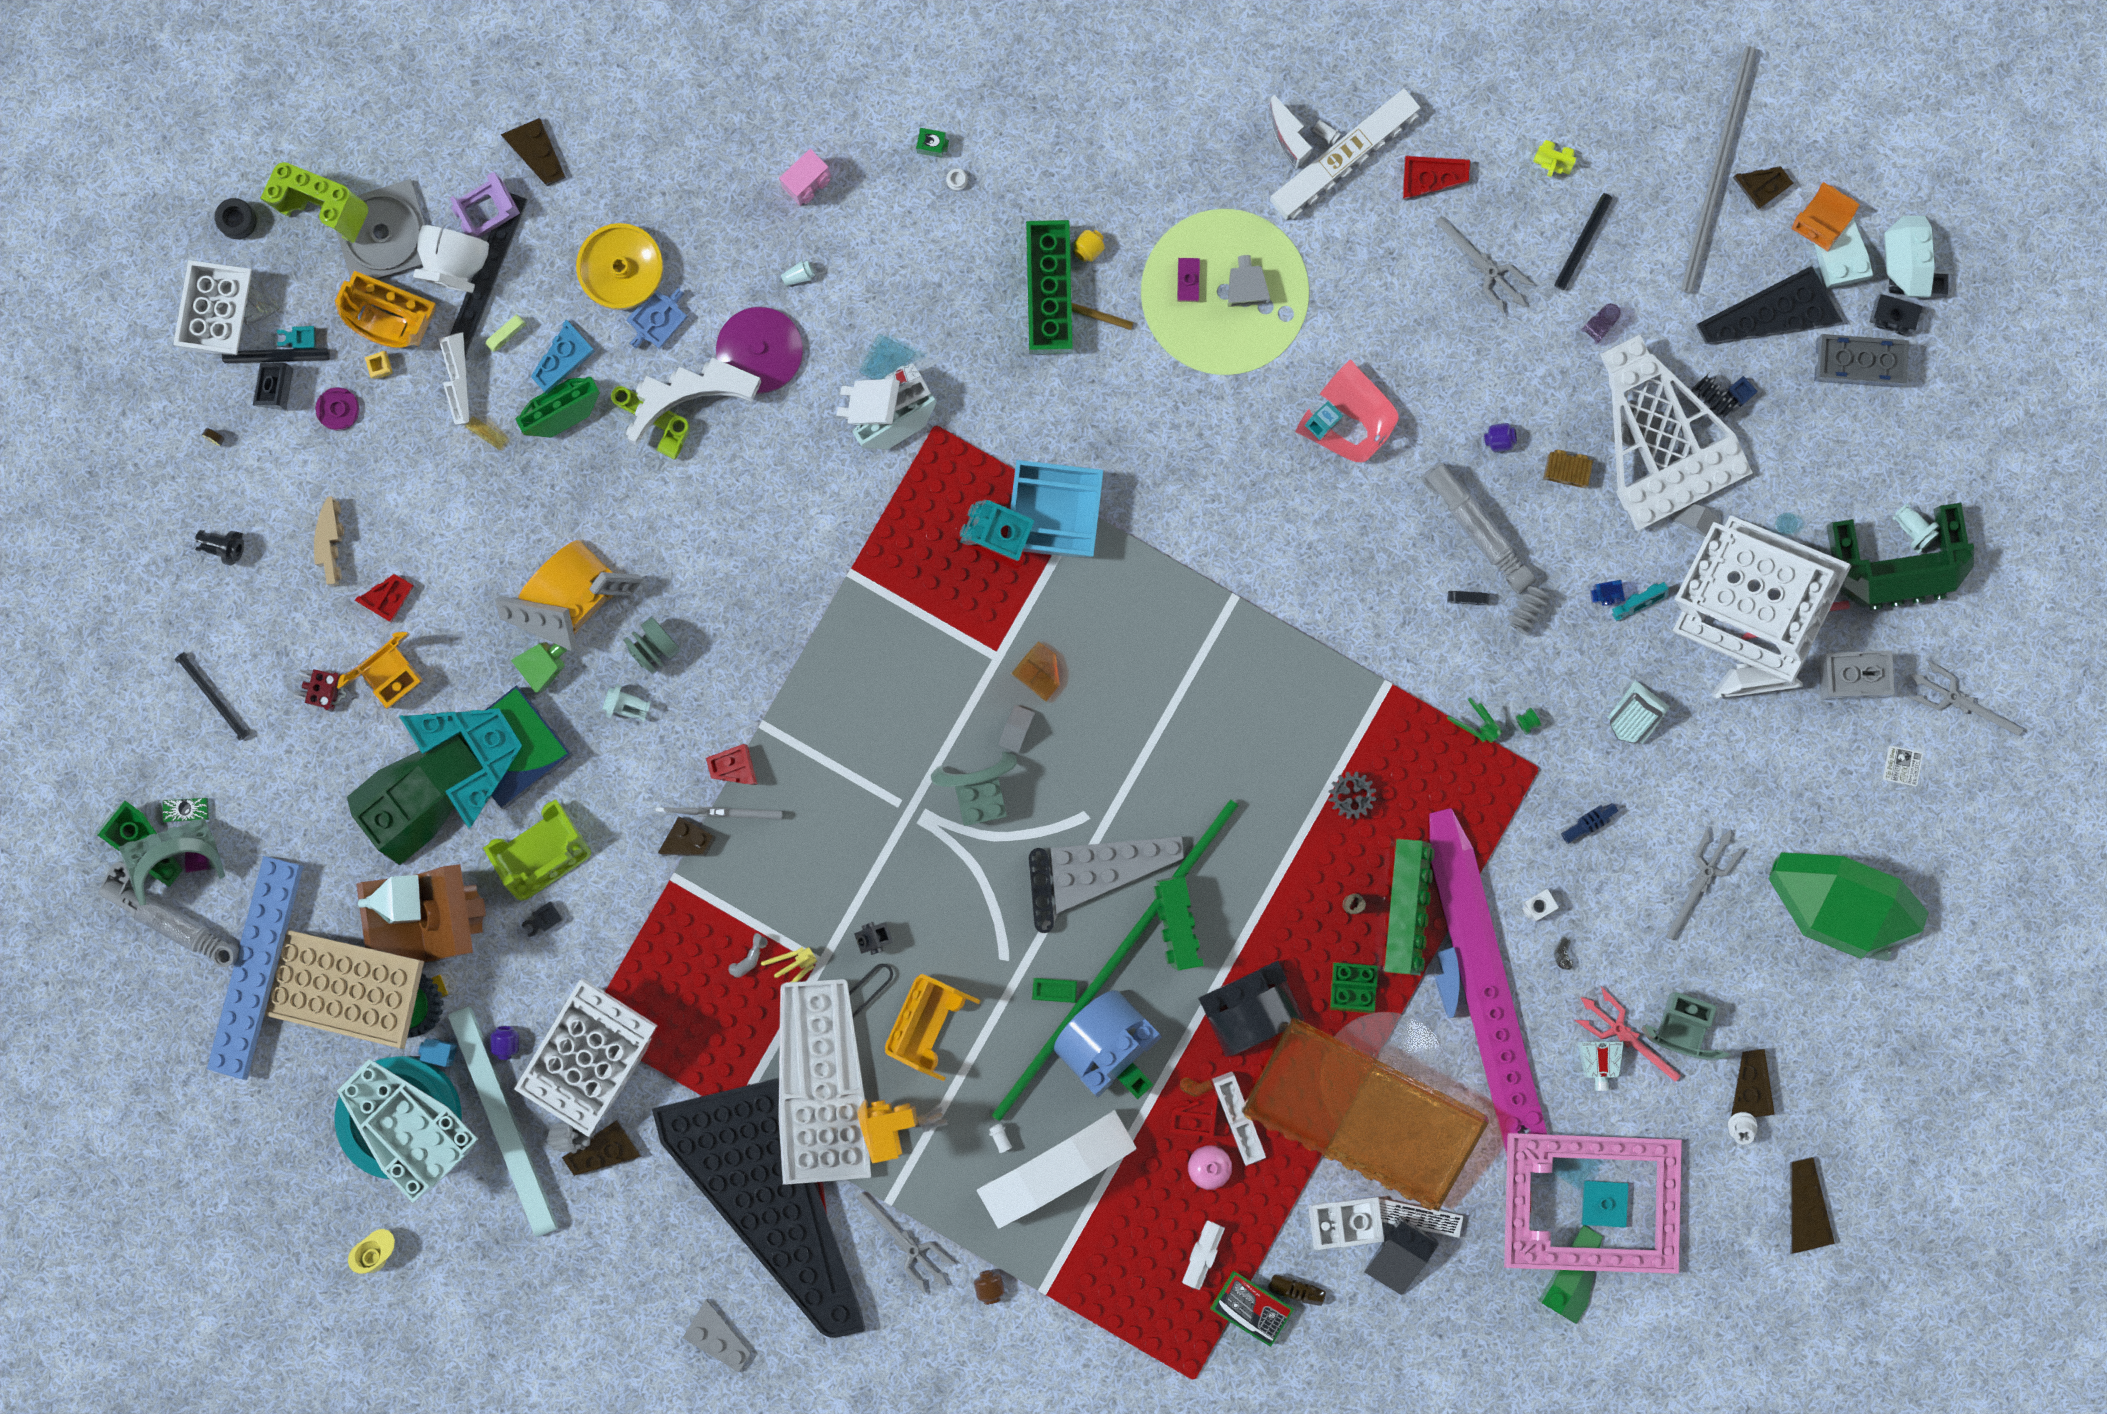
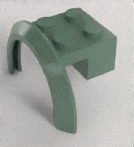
M1006 751L1002 752V759L997 764L967 774H948L943 771L942 766H939L931 774V781L938 786L955 787L964 826L1007 817L998 777L1009 772L1017 765L1016 755Z
M1678 992L1669 994L1659 1029L1649 1025H1643L1641 1028L1651 1042L1679 1054L1709 1061H1715L1730 1055L1720 1050H1701L1706 1029L1712 1025L1717 1006Z

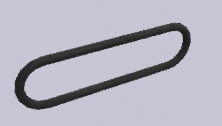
M883 963L876 965L849 991L850 996L879 967H886L890 971L889 979L852 1015L853 1018L890 983L893 978V970L889 965Z

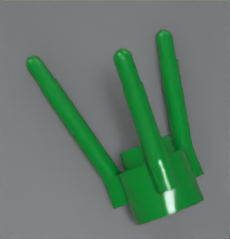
M1468 698L1469 703L1484 720V723L1479 728L1481 733L1451 716L1447 717L1449 721L1475 735L1482 742L1487 739L1491 743L1502 733V730L1495 723L1483 704L1479 703L1477 705L1472 698Z

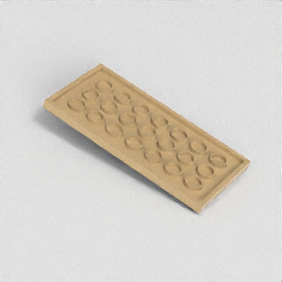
M287 930L264 1015L405 1049L424 961Z

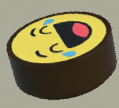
M205 428L202 433L205 439L217 446H221L225 440L222 435L209 428Z

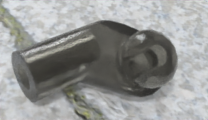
M1564 937L1560 938L1554 951V958L1558 967L1570 970L1573 967V961L1570 960L1567 950L1571 941Z

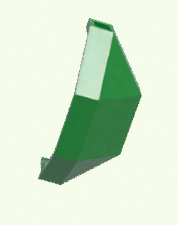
M1781 852L1775 858L1768 878L1803 936L1859 959L1916 939L1923 932L1929 913L1901 879L1845 856Z

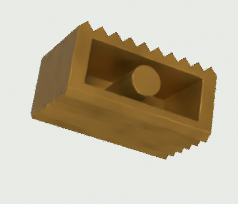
M1555 449L1554 452L1548 454L1543 480L1586 489L1589 484L1593 460H1588L1589 457L1586 455L1576 454V456H1570L1564 450Z

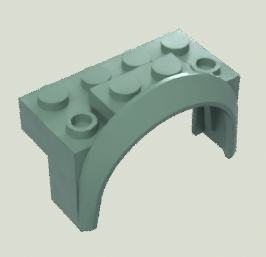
M204 818L193 820L179 827H172L165 832L152 834L144 839L128 842L118 847L140 906L147 905L144 892L145 878L151 868L160 860L184 852L200 853L209 858L211 867L216 869L219 879L225 877L215 839Z

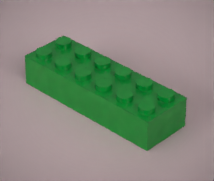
M1026 221L1029 354L1073 353L1070 221Z
M1396 840L1384 972L1420 976V971L1424 970L1425 961L1422 958V949L1426 948L1427 941L1426 936H1424V927L1428 926L1429 920L1428 914H1426V905L1430 904L1431 898L1430 892H1428V883L1432 882L1433 876L1432 870H1430V861L1434 860L1435 854L1432 844L1424 841Z

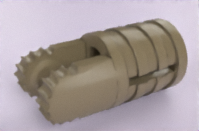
M1358 894L1348 895L1343 900V908L1349 914L1363 911L1366 905L1363 898ZM1356 898V903L1358 904L1357 908H1353L1351 910L1350 906L1353 900Z

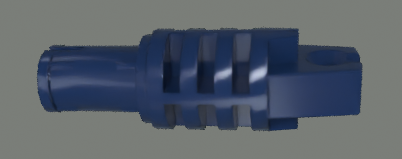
M1611 803L1604 808L1602 805H1599L1576 821L1577 824L1561 833L1564 841L1569 844L1580 836L1590 835L1611 822L1610 817L1618 812L1616 805Z

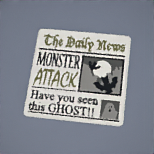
M1889 746L1883 780L1917 786L1923 752Z

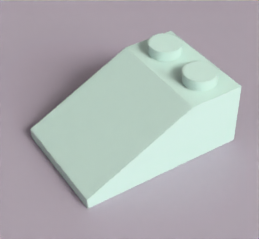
M1854 218L1829 251L1814 243L1825 289L1866 281L1873 276L1869 256Z

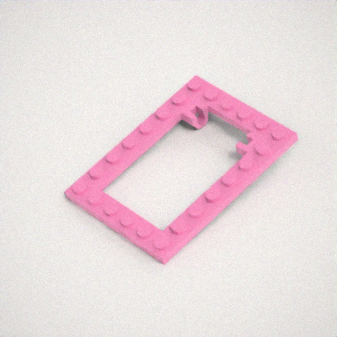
M1508 1133L1504 1268L1679 1274L1681 1140ZM1553 1157L1657 1161L1655 1250L1550 1247L1551 1231L1529 1230L1531 1172L1552 1173Z

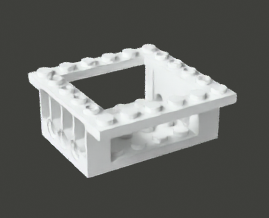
M1730 515L1725 526L1713 522L1675 598L1682 613L1673 632L1793 684L1851 565ZM1737 573L1741 576L1739 582L1730 583V575ZM1752 582H1759L1761 587L1758 591L1751 592L1749 591V585ZM1778 590L1781 592V596L1777 600H1770V592ZM1706 615L1770 641L1777 645L1781 655L1707 625L1703 621Z

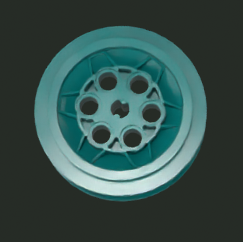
M410 1056L387 1057L374 1061L447 1106L462 1121V1107L458 1092L451 1080L438 1067ZM339 1095L335 1107L334 1123L336 1136L342 1150L350 1161L364 1172L378 1178L389 1179L378 1165Z

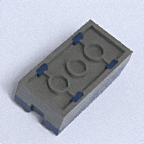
M1821 334L1816 339L1818 364L1815 366L1814 381L1871 386L1905 385L1907 383L1909 340Z

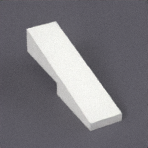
M462 332L438 338L450 377V381L444 382L443 385L455 425L469 422Z
M1231 1071L1213 1078L1212 1082L1245 1165L1266 1158L1233 1072Z

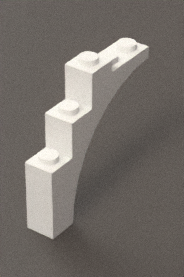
M711 358L710 363H705L702 370L703 377L679 367L677 372L673 371L669 379L670 386L646 376L644 381L641 380L636 389L639 400L644 403H640L635 412L637 418L634 424L631 423L627 429V439L629 443L638 446L645 432L657 418L670 408L690 399L701 396L725 395L753 402L761 380L757 376L715 358Z

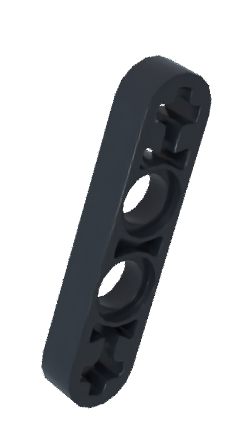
M1035 848L1029 854L1034 925L1038 932L1048 933L1054 927L1049 858L1044 849ZM1036 852L1045 855V859L1041 860V867L1046 866V871L1037 870L1033 872L1032 867L1037 868L1036 860H1032V856H1036ZM1039 873L1044 874L1047 878L1046 884L1043 886L1036 885L1034 882L1035 875ZM1040 895L1046 896L1049 900V904L1045 908H1040L1036 905V899ZM1050 910V915L1046 914V920L1050 921L1051 924L1047 926L1046 930H1042V926H1038V922L1042 920L1041 914L1037 916L1036 911Z

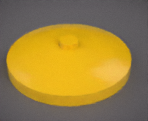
M626 223L609 224L595 230L580 247L576 259L577 278L584 292L598 305L613 310L631 309L646 302L659 287L663 276L662 254L654 239L643 229Z

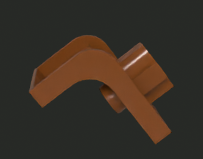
M461 864L443 866L415 874L418 875L421 920L417 922L389 924L373 909L368 907L360 908L365 948L421 960L424 963L473 953L471 935L483 933L482 922L486 916L484 898L479 896L476 884L463 885ZM387 879L357 883L358 901L359 899L371 896Z

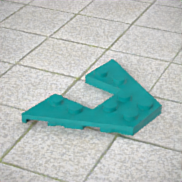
M500 709L399 716L422 755L459 733L465 738L483 769L445 792L467 828L471 829L522 748L520 741Z

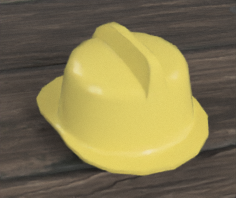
M378 1229L354 1246L348 1256V1264L352 1271L358 1274L380 1271L393 1252L395 1245L393 1234L389 1230Z

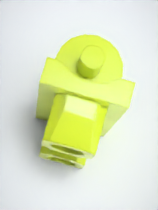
M1545 140L1542 146H1539L1533 162L1547 169L1548 177H1551L1553 172L1559 174L1563 172L1570 175L1576 161L1574 149L1565 147L1560 153L1554 150V142Z

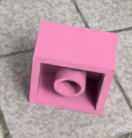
M810 148L779 177L782 188L801 206L803 203H809L815 195L813 193L819 188L823 189L829 184L831 174L829 167Z

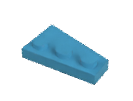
M567 319L563 323V328L558 336H555L553 339V344L549 351L542 357L531 375V378L545 394L549 393L595 352Z

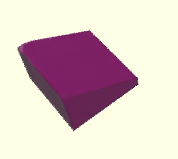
M185 852V873L210 870L208 857L196 852Z

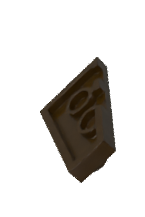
M541 118L500 134L546 186L566 178Z
M1765 1048L1742 1051L1731 1117L1740 1112L1749 1113L1753 1117L1775 1115Z
M616 1120L595 1134L594 1138L590 1139V1145L586 1146L584 1150L578 1149L576 1153L569 1152L562 1159L575 1176L639 1158L642 1155L620 1122Z

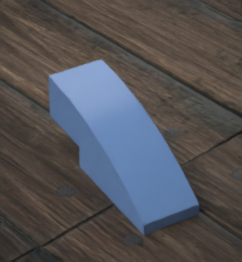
M1454 947L1436 952L1442 974L1436 975L1434 978L1447 1018L1454 1017L1459 996V968Z

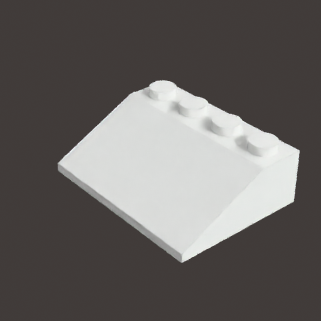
M188 260L173 345L184 351L237 355L252 269Z

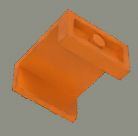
M1822 182L1817 194L1803 213L1800 212L1797 215L1791 229L1824 250L1829 251L1855 216L1860 204L1853 198L1837 191L1835 187Z

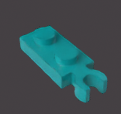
M1665 582L1655 583L1649 586L1646 591L1631 595L1625 604L1613 608L1612 616L1616 622L1627 615L1631 616L1667 598L1669 588Z

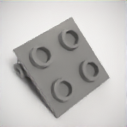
M1630 400L1628 403L1636 405L1637 401ZM1641 406V408L1647 409L1649 411L1651 409L1648 407ZM1620 410L1622 445L1630 447L1636 442ZM1655 410V413L1664 415V412ZM1639 411L1636 422L1645 425L1648 414ZM1653 416L1649 427L1659 430L1662 419ZM1613 429V432H1612L1610 441L1615 443L1614 429ZM1648 430L1645 442L1654 445L1657 433Z

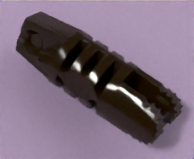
M1273 1275L1272 1281L1268 1285V1289L1271 1292L1284 1297H1290V1299H1296V1301H1302V1303L1322 1306L1326 1296V1291L1316 1286L1280 1275Z

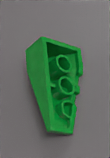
M124 800L95 834L119 851L118 847L128 842H135L157 833L144 814ZM172 856L160 860L148 873L167 887H170L182 872V868Z
M1583 1225L1570 1247L1600 1248L1602 1236ZM1556 1270L1538 1301L1577 1324L1588 1306L1595 1271Z

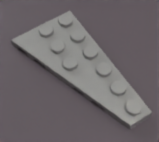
M1182 836L1051 848L1056 914L1183 859Z

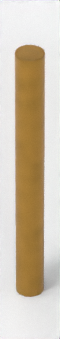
M1072 303V312L1128 330L1132 329L1134 323L1132 321Z

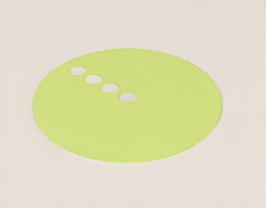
M1215 209L1194 214L1170 228L1156 243L1143 271L1141 301L1145 319L1153 336L1172 357L1184 365L1201 372L1216 375H1234L1250 372L1270 363L1289 347L1300 331L1306 316L1309 302V283L1301 255L1292 241L1277 226L1258 215L1246 211ZM1251 255L1252 266L1262 267L1270 300L1274 305L1271 313H1260L1258 304L1248 307H1228V299L1223 300L1217 295V289L1220 285H1229L1230 270L1232 268H1239L1238 256ZM1178 258H1200L1199 302H1177ZM1283 306H1289L1294 311V317L1288 322H1284L1278 317V311Z

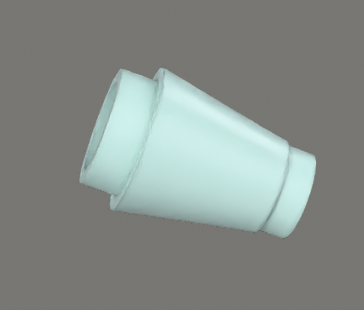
M808 260L805 262L800 261L781 274L786 286L810 281L815 276Z

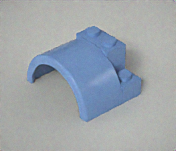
M1112 990L1089 1003L1066 1025L1055 1042L1054 1051L1098 1098L1114 1083L1113 1080L1144 1051L1147 1052L1162 1036L1119 991ZM1132 1028H1135L1136 1031L1134 1035L1131 1036L1127 1031H1129ZM1095 1062L1099 1068L1091 1071L1090 1069Z

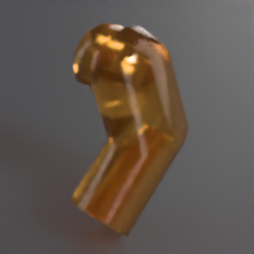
M1185 1077L1180 1082L1182 1091L1193 1097L1213 1090L1210 1080L1198 1084L1189 1077Z

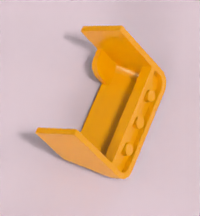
M920 974L914 980L885 1044L886 1054L922 1073L945 1081L946 1077L934 1072L938 1064V1056L936 1052L931 1050L949 1010L953 1012L959 1011L963 1008L966 999L977 1004L981 1000L925 974Z

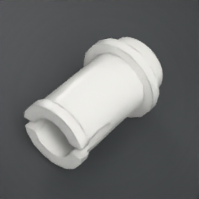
M1319 120L1312 130L1326 139L1329 145L1336 144L1341 136L1338 129L1334 130L1322 122V120Z
M1001 1123L989 1128V1135L993 1137L999 1153L1012 1148L1004 1131L1006 1128L1005 1126L1002 1127Z

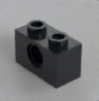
M1880 294L1875 299L1869 322L1874 323L1876 328L1883 330L1890 328L1894 329L1896 334L1908 336V334L1911 335L1916 331L1922 306ZM1892 311L1898 313L1899 321L1891 318Z

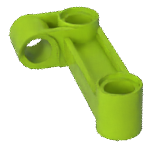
M623 386L614 388L611 394V399L618 408L636 416L635 412L638 405L644 403L639 400L638 394ZM620 393H627L626 401L621 403L617 401V396ZM668 410L652 424L664 431L658 448L655 450L675 460L689 435L690 426L685 418ZM677 423L685 424V429L682 432L674 431Z

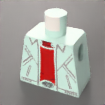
M1578 1042L1584 1076L1586 1078H1595V1091H1608V1077H1619L1623 1042Z

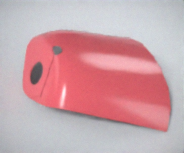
M1350 359L1333 376L1319 395L1325 397L1350 418L1362 422L1367 430L1368 437L1358 445H1355L1333 430H1330L1319 440L1304 426L1313 415L1310 409L1307 410L1299 422L1295 432L1346 459L1362 463L1367 461L1385 443L1397 424L1399 417L1392 403ZM1380 435L1379 439L1375 442L1374 438ZM1386 435L1383 442L1380 445H1378L1381 439Z

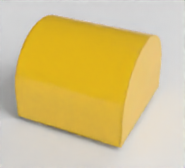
M381 351L364 357L370 378L378 379L393 373L387 351Z

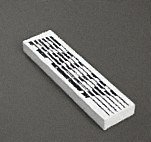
M1379 1198L1382 1222L1394 1224L1400 1216L1421 1230L1458 1238L1460 1236L1463 1215Z

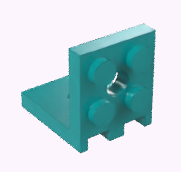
M989 500L978 501L972 504L968 512V516H970L967 525H963L960 531V536L962 537L960 542L966 545L978 544L1019 561L1035 520ZM1003 526H1008L1011 529V536L1009 538L1002 537L1000 531Z

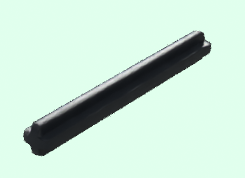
M1603 193L1554 284L1556 288L1565 290L1613 199L1609 194Z
M328 348L238 351L237 355L222 354V362L225 364L320 361L330 359V350Z

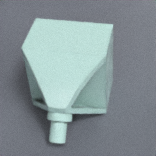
M418 875L388 878L371 896L359 899V907L373 909L389 924L411 923L421 920Z

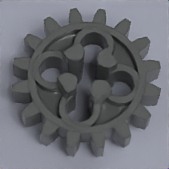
M1346 772V778L1339 775V783L1334 781L1331 783L1335 789L1328 791V793L1333 794V797L1328 800L1335 803L1332 807L1333 810L1337 808L1340 810L1339 816L1346 813V819H1350L1351 814H1354L1355 819H1358L1360 812L1365 816L1367 815L1365 809L1373 808L1370 801H1376V798L1372 797L1371 794L1376 792V789H1370L1369 786L1373 782L1369 781L1366 783V775L1359 778L1358 772H1355L1353 776ZM1347 781L1353 782V793H1357L1361 789L1367 792L1366 797L1357 796L1354 799L1358 804L1357 810L1351 808V798H1347L1343 802L1338 800L1339 794L1347 795L1350 793V789L1346 786Z

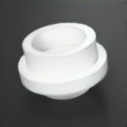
M953 169L947 174L946 182L949 188L959 191L966 187L968 177L963 170Z

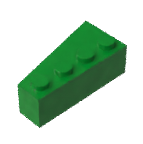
M1176 876L1156 880L1157 886H1154V895L1160 902V908H1157L1159 920L1163 921L1164 925L1161 935L1163 942H1167L1168 951H1165L1167 964H1170L1177 971L1204 966L1203 958L1198 959L1197 951L1200 948L1199 940L1196 934L1192 933V930L1195 929V921L1192 912H1188L1191 902L1185 877Z

